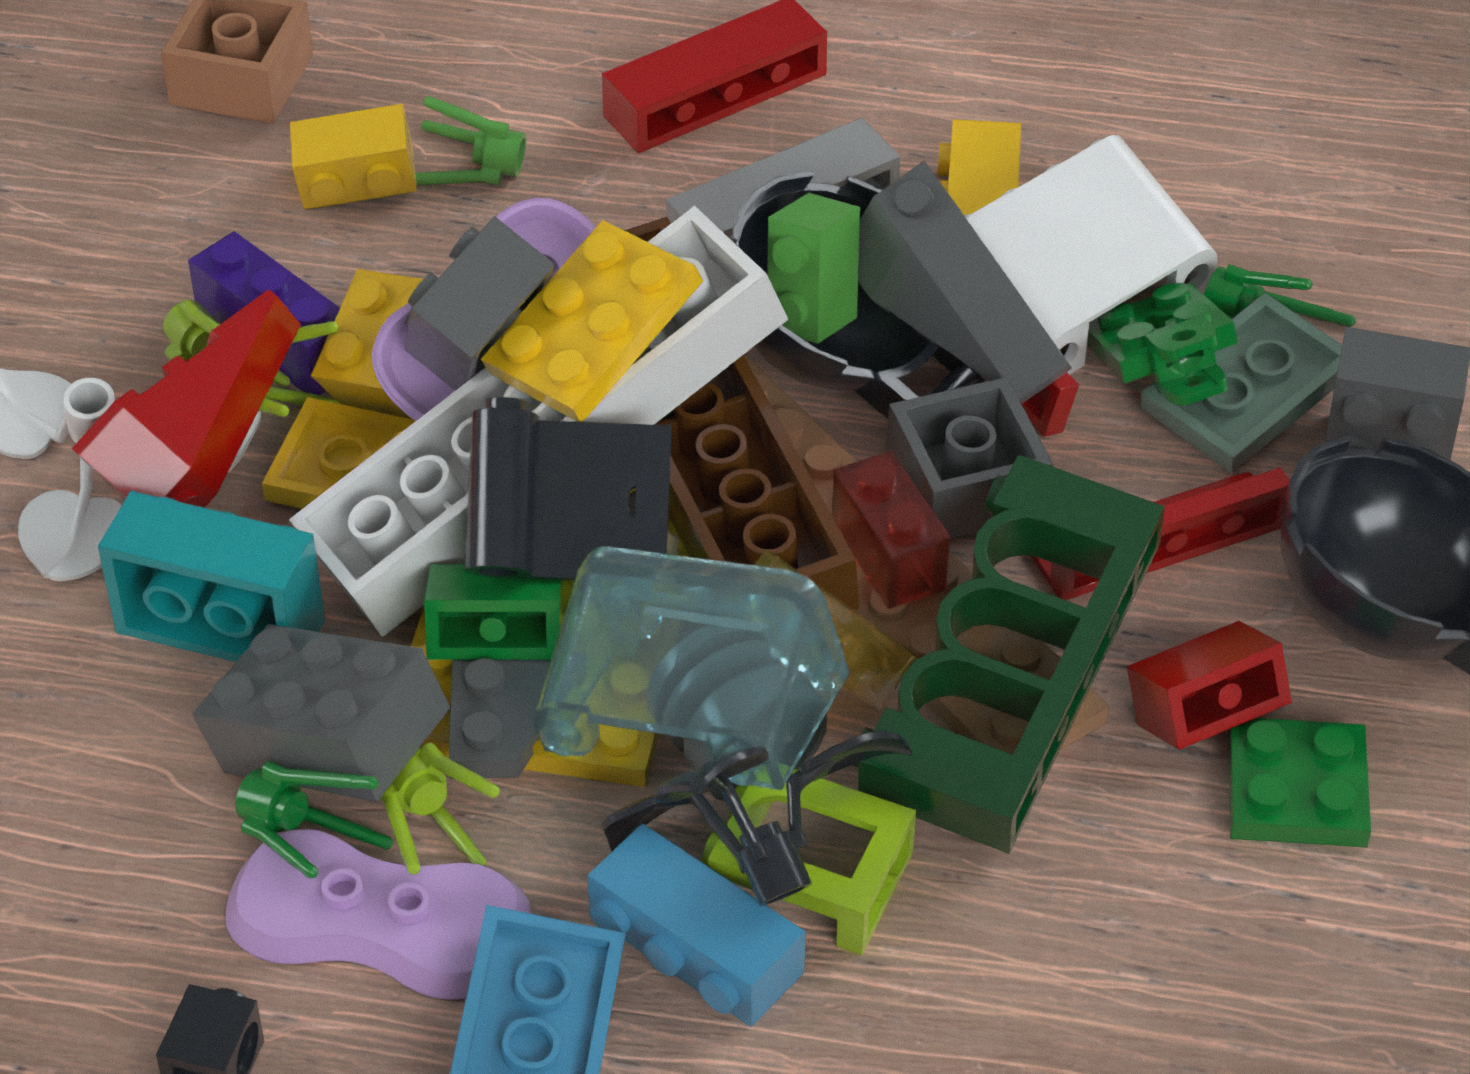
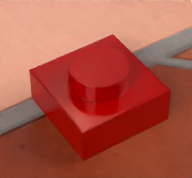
M1068 372L1021 404L1030 422L1043 437L1064 431L1079 384Z

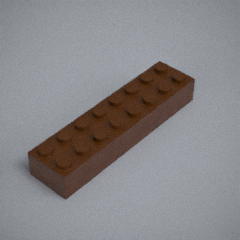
M664 217L624 231L648 242L671 223L668 217ZM742 355L654 425H672L668 516L723 623L742 620L758 625L769 640H773L859 609L856 558L744 355Z

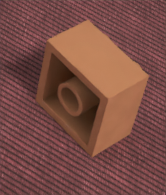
M192 0L161 51L169 105L275 124L313 55L307 2L299 0Z

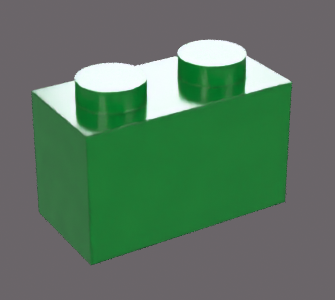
M430 564L424 598L427 660H478L482 658L493 660L561 659L564 627L563 580L483 577L466 573L464 571V564Z

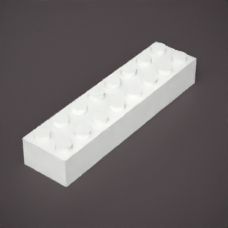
M696 206L689 209L649 240L648 243L695 265L703 280L702 284L584 422L654 425L788 320L767 274ZM485 367L291 517L289 521L296 529L313 533L317 559L383 637L424 605L430 564H465L473 411L486 408V400L489 398L509 397L525 401L526 410L536 413L541 421H577L492 376Z

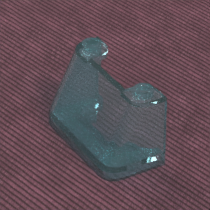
M609 546L597 547L590 551L575 576L533 719L544 750L562 756H584L590 753L600 737L598 724L706 741L713 759L733 751L763 746L766 748L769 758L747 771L730 777L729 780L741 786L752 785L782 790L850 672L823 594L811 580L799 573L784 569Z

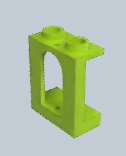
M766 760L759 765L750 783L746 781L739 783L735 791L755 828L761 825L772 802L787 803L786 781L791 774L798 770ZM821 778L811 782L802 790L800 795L801 807L875 833L852 878L803 862L812 885L782 900L837 919L836 946L863 955L913 854L916 810ZM729 808L730 820L727 826L740 842L739 837L743 833ZM714 831L706 843L701 862L730 882L753 890L747 874H742L736 858Z

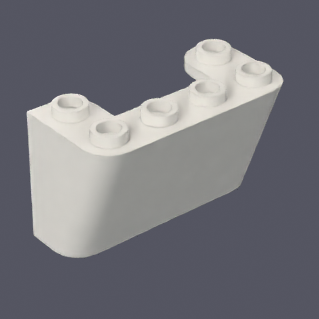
M1111 135L1104 139L1096 140L1088 148L1062 163L1054 164L1044 173L1018 188L1008 190L997 200L972 214L964 215L1060 350L1063 346L1070 343L1064 355L1072 367L1068 371L1069 375L1085 366L1089 322L1166 276V285L1172 283L1184 284L1187 278L1190 280L1189 283L1204 294L1207 283L1217 268V253L1119 135Z

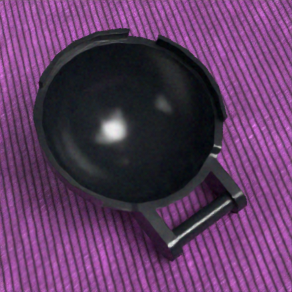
M801 171L779 176L755 189L741 206L730 239L768 274L769 216L804 195L811 193L860 207L861 219L873 197L882 190L847 176L842 186L810 182L814 176L813 171ZM859 282L857 318L817 344L803 340L781 325L754 346L768 363L785 375L802 383L825 389L854 390L887 420L889 404L918 397L899 379L925 364L932 356L944 365L950 373L927 395L986 382L981 376L967 368L961 360L936 343L932 344L919 335L910 325L874 304Z
M1349 436L1339 437L1315 446L1299 460L1281 505V554L1294 590L1306 610L1330 633L1365 653L1400 661L1443 658L1470 675V472L1459 464L1427 448L1394 438L1384 437L1378 450L1366 448L1347 449L1351 442Z

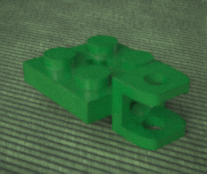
M1191 283L1167 284L1156 289L1151 297L1131 304L1122 302L1089 322L1087 346L1124 383L1153 374L1157 390L1169 402L1179 406H1186L1227 390L1225 373L1217 365L1214 352L1238 344L1234 321Z

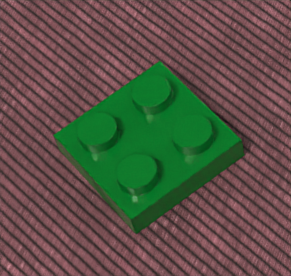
M1254 718L1229 729L1230 839L1368 848L1371 835L1366 727L1364 724Z

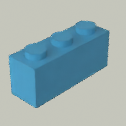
M643 823L587 875L589 912L597 927L626 933L625 941L645 954L655 969L666 976L676 975L699 991L702 998L714 1010L722 1014L731 1013L750 1027L805 973L806 931L767 905L760 906L755 897Z

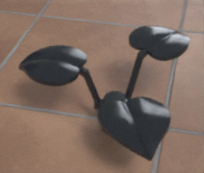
M874 731L842 741L806 761L786 781L789 831L786 832L782 831L778 821L755 828L729 780L730 777L766 761L769 758V754L763 746L726 753L706 762L697 771L679 774L652 790L653 795L632 802L603 820L601 826L610 849L613 851L642 823L647 825L675 806L693 804L736 858L742 874H747L759 905L765 906L794 895L812 885L798 851L799 848L809 844L802 829L800 800L802 790L811 782L856 764L860 760L884 754L912 756V751L908 742L901 735L890 731ZM712 786L721 791L743 835L739 837L740 842L703 796V793L711 790Z

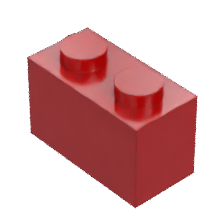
M1239 620L1126 666L1138 726L1178 750L1292 703L1282 643Z

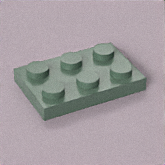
M1266 293L1231 319L1234 321L1238 344L1214 352L1217 365L1223 369L1228 387L1225 392L1186 406H1179L1169 402L1157 390L1155 381L1141 392V409L1230 473L1235 472L1333 391L1342 345Z

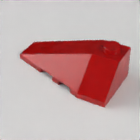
M268 289L213 329L209 335L207 346L189 360L185 361L177 355L162 366L165 377L139 395L136 391L130 389L115 400L73 446L72 450L124 501L129 492L134 491L156 497H168L177 502L205 508L217 495L301 324L279 297Z

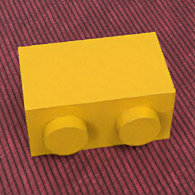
M403 104L290 122L292 170L304 210L417 192L414 149Z

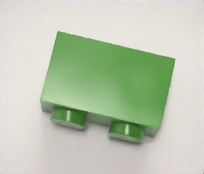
M811 193L804 195L768 217L767 276L788 318L782 326L803 340L818 344L857 318L860 207Z

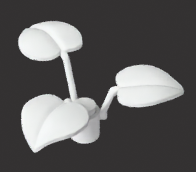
M0 368V453L11 458L32 459L41 455L48 448L52 440L57 443H64L68 435H70L71 439L77 443L115 401L113 389L108 383L97 378H83L71 384L67 380L51 373ZM258 411L228 472L243 457L261 422V411ZM81 458L79 496L73 492L59 489L40 494L26 505L18 522V538L24 554L44 578H49L53 581L75 580L88 576L102 568L98 545L122 506L112 498H91L92 468Z

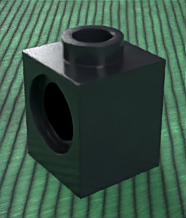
M189 984L156 1053L160 1074H250L264 1043L257 1000L247 998L240 992L229 988L212 990Z

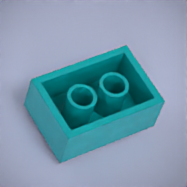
M130 491L98 545L115 631L118 634L236 662L251 645L252 640L268 624L320 632L325 622L313 533L300 531L287 525L279 526L237 516L227 511H215L185 504L168 497H156Z

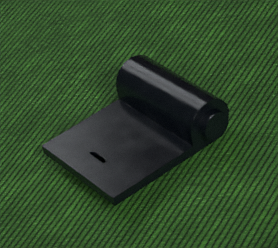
M509 397L487 399L486 408L475 410L472 413L464 571L476 576L493 578L666 584L672 425L541 421L536 413L526 410V402L521 399Z

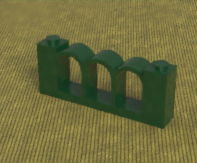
M1018 455L1007 477L998 475L989 490L985 511L991 513L992 517L988 519L976 536L973 548L972 579L953 588L940 603L936 619L935 651L915 660L903 674L898 691V711L886 707L875 729L866 727L861 733L874 731L897 733L908 742L912 756L884 754L860 760L858 763L853 764L852 766L858 768V791L916 810L917 819L1010 854L1159 548L1165 506ZM1026 555L1041 558L1099 579V582L1085 608L1011 581L999 574L994 566L1009 557ZM989 624L1010 629L1065 651L1051 679L1048 680L975 653L961 645L957 637L974 626ZM956 696L970 699L1026 720L1029 723L1012 755L938 727L924 719L918 711L923 705L936 698Z

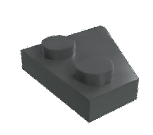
M561 655L560 660H493L488 658L452 660L449 759L484 778H518L533 756L534 744L538 739L546 736L557 719V706L570 686L577 688L581 682V655Z

